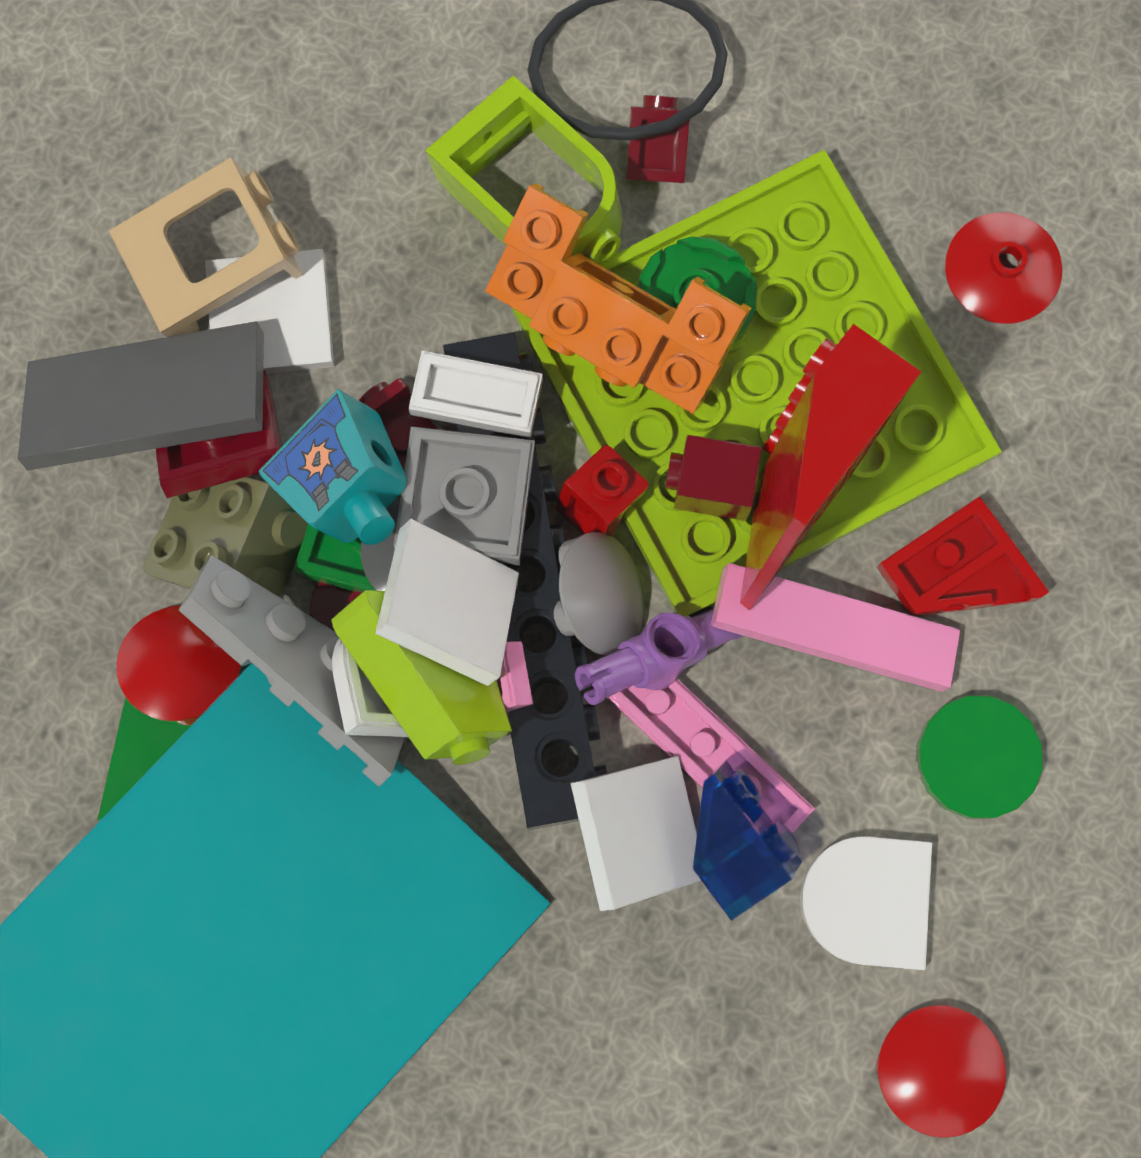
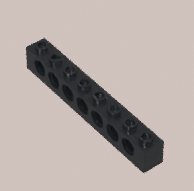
M515 332L443 345L444 354L448 356L534 372L530 350L518 352ZM540 407L536 411L531 438L457 424L458 432L534 440L535 445L546 443ZM536 446L527 510L533 514L534 521L529 528L524 530L520 566L503 565L513 570L524 565L536 566L544 573L545 580L537 590L532 592H522L516 589L506 642L521 641V636L525 629L533 624L549 626L556 634V641L549 650L534 653L523 646L531 696L540 685L554 683L564 689L567 694V702L559 712L554 714H543L537 711L532 704L507 712L512 729L510 733L528 830L578 822L579 818L570 783L608 774L606 764L594 766L590 741L601 740L595 705L582 704L581 693L575 681L576 669L587 664L584 644H571L570 636L562 634L554 620V608L560 600L557 561H559V549L563 542H565L561 523L550 525L546 503L557 501L551 465L539 467ZM557 743L571 746L579 758L575 770L569 775L562 777L551 775L542 765V757L546 749Z

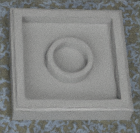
M411 427L404 471L407 484L405 490L401 493L394 549L400 528L407 521L413 519L499 563L520 566L535 441Z

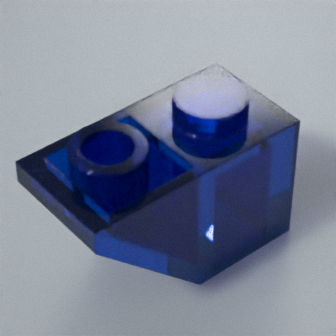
M725 760L712 771L703 783L693 870L732 921L791 881L802 861L798 857L800 853L799 845L790 830L780 821L773 823L759 804L762 800L761 794L752 779L740 769L735 772L728 761Z

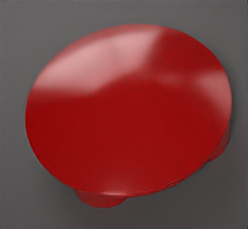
M181 605L170 606L145 616L127 633L117 655V679L127 700L142 713L159 720L177 721L183 725H193L239 677L241 665L179 611Z
M934 1005L922 1007L908 1013L890 1029L882 1043L876 1060L880 1089L889 1108L904 1124L928 1136L949 1138L961 1136L977 1129L995 1112L1005 1089V1059L996 1037L980 1019L956 1007Z

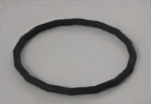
M579 0L556 13L535 39L527 71L533 93L575 131L591 138L632 141L669 132L701 113L722 86L728 52L718 24L691 0H650L660 1L688 12L708 31L716 53L710 82L691 105L666 120L638 127L593 126L567 115L545 93L539 71L545 45L566 21L592 6L618 0Z

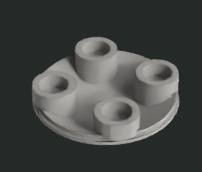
M587 533L578 538L563 542L559 549V562L561 565L559 575L560 600L554 608L556 626L565 636L575 635L581 643L595 653L601 655L615 653L622 642L639 634L643 621L644 594L636 565L627 550L613 537L604 533Z

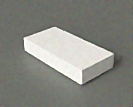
M421 351L409 404L410 415L531 438L543 374Z

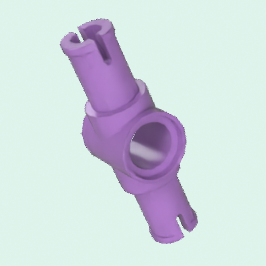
M714 608L693 618L670 612L661 613L650 620L640 635L622 642L617 652L590 664L578 667L575 672V681L580 691L590 686L594 687V689L586 692L583 696L591 705H596L605 698L631 686L651 690L666 689L674 683L685 668L705 659L707 651L733 639H739L743 635L711 627ZM659 649L663 650L667 655L661 653Z

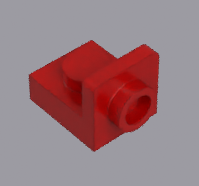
M604 445L564 482L555 509L582 535L599 532L611 536L616 531L624 512L646 492L649 484L612 447Z

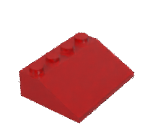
M852 324L838 344L826 338L818 347L803 369L805 375L788 398L790 400L789 404L775 423L776 429L762 448L770 457L759 475L740 604L748 610L752 609L854 473L922 372L855 324Z

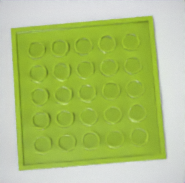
M825 149L616 253L608 262L601 265L638 287L640 274L653 254L661 248L664 250L666 247L676 244L677 240L691 236L716 239L736 249L745 260V265L750 270L751 275L754 276L758 288L755 314L743 337L731 346L716 381L702 406L694 414L641 383L633 388L628 384L625 387H620L605 381L595 373L594 368L596 365L577 354L567 356L548 347L542 340L544 335L529 327L532 319L512 308V314L590 458L601 447L608 445L648 481L649 485L646 492L624 512L622 517L674 613L681 616L693 617L715 605L722 569L728 563L742 567L746 566L759 475L770 457L762 448L776 429L775 423L789 404L790 400L788 398L805 375L803 369L812 355L826 338L838 344L852 324L861 328L922 372L854 473L781 570L996 459L1002 453ZM687 435L762 447L752 509L746 521L674 509L676 490L665 489L671 452L683 454Z

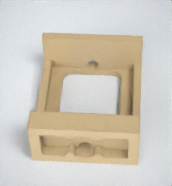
M231 157L109 230L159 331L167 337L201 331L196 322L198 319L283 269L295 279L303 275L294 258V255L301 251L299 244L283 220L276 223L267 205L274 202V198L265 181L256 170L248 174ZM234 191L258 234L259 243L253 251L198 283H192L188 279L168 240L167 230L172 223L222 193Z

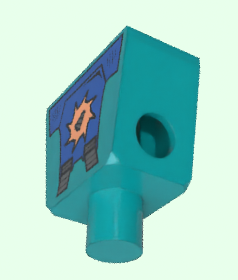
M339 388L258 471L262 478L309 525L344 543L353 542L359 537L361 542L366 545L378 544L391 535L395 522L386 508L405 490L407 484L405 473L378 413Z

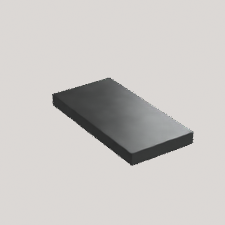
M257 321L29 361L27 365L18 460L28 471L262 431L264 333Z

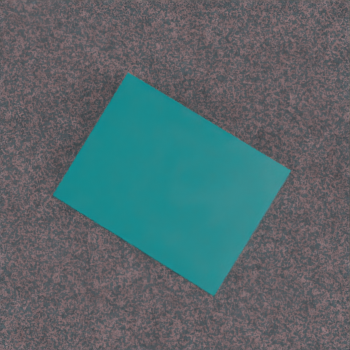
M251 663L0 924V1114L48 1158H320L551 903L398 759L392 775L380 787L377 786L362 772L367 766L362 759L345 744L339 750L335 749L318 734L323 725L295 700L289 707L269 690L272 686L267 676Z

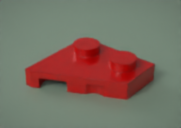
M980 496L901 548L876 567L908 613L915 617L1036 602L1049 593L1048 589Z

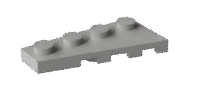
M211 555L200 569L179 611L241 666L253 663L267 676L272 686L269 690L288 707L294 700L323 725L318 734L337 750L345 744L367 764L362 772L380 787L392 775L405 737L345 735L332 672L333 650L339 639L335 631Z

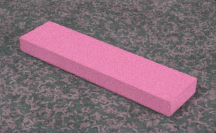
M728 563L722 569L711 627L943 692L951 688L960 635L959 629L780 577L773 579L752 609L748 610L740 604L745 567Z
M678 679L666 689L651 690L631 686L607 698L668 757L678 756L681 769L771 855L814 811L815 808Z

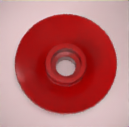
M996 212L985 214L969 221L955 234L947 250L945 273L951 292L967 311L989 322L1013 324L1037 316L1050 305L1060 288L1062 260L1052 237L1036 222L1018 214ZM1003 253L1011 254L1016 258L1018 267L1013 269L1004 267L999 261V255Z

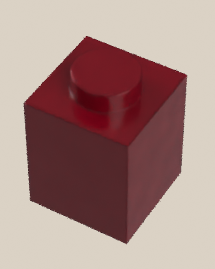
M687 435L683 454L671 452L665 489L676 490L674 509L746 521L752 509L762 447Z

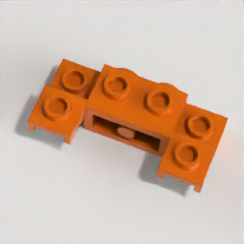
M537 183L529 185L504 236L503 242L507 246L485 292L531 318L529 327L543 334V342L551 349L567 356L577 354L596 365L594 368L595 373L605 381L620 387H625L628 384L633 388L641 383L694 414L702 406L716 381L727 354L752 308L744 303L740 306L704 285L705 281L697 276L691 281L677 309L584 255L577 253L571 256L589 213L582 209L577 211L544 192V187Z

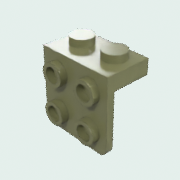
M247 477L174 496L159 530L151 542L143 569L146 574L156 579L190 589L200 569L212 555L280 597L301 548L308 523L267 482Z

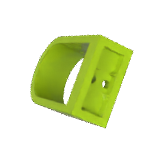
M514 75L425 150L436 179L462 206L507 246L503 239L514 217L472 177L530 129L603 196L597 211L585 222L571 256L580 253L597 264L603 265L618 251L621 245L619 235L622 228V210L615 176L609 162L596 148Z

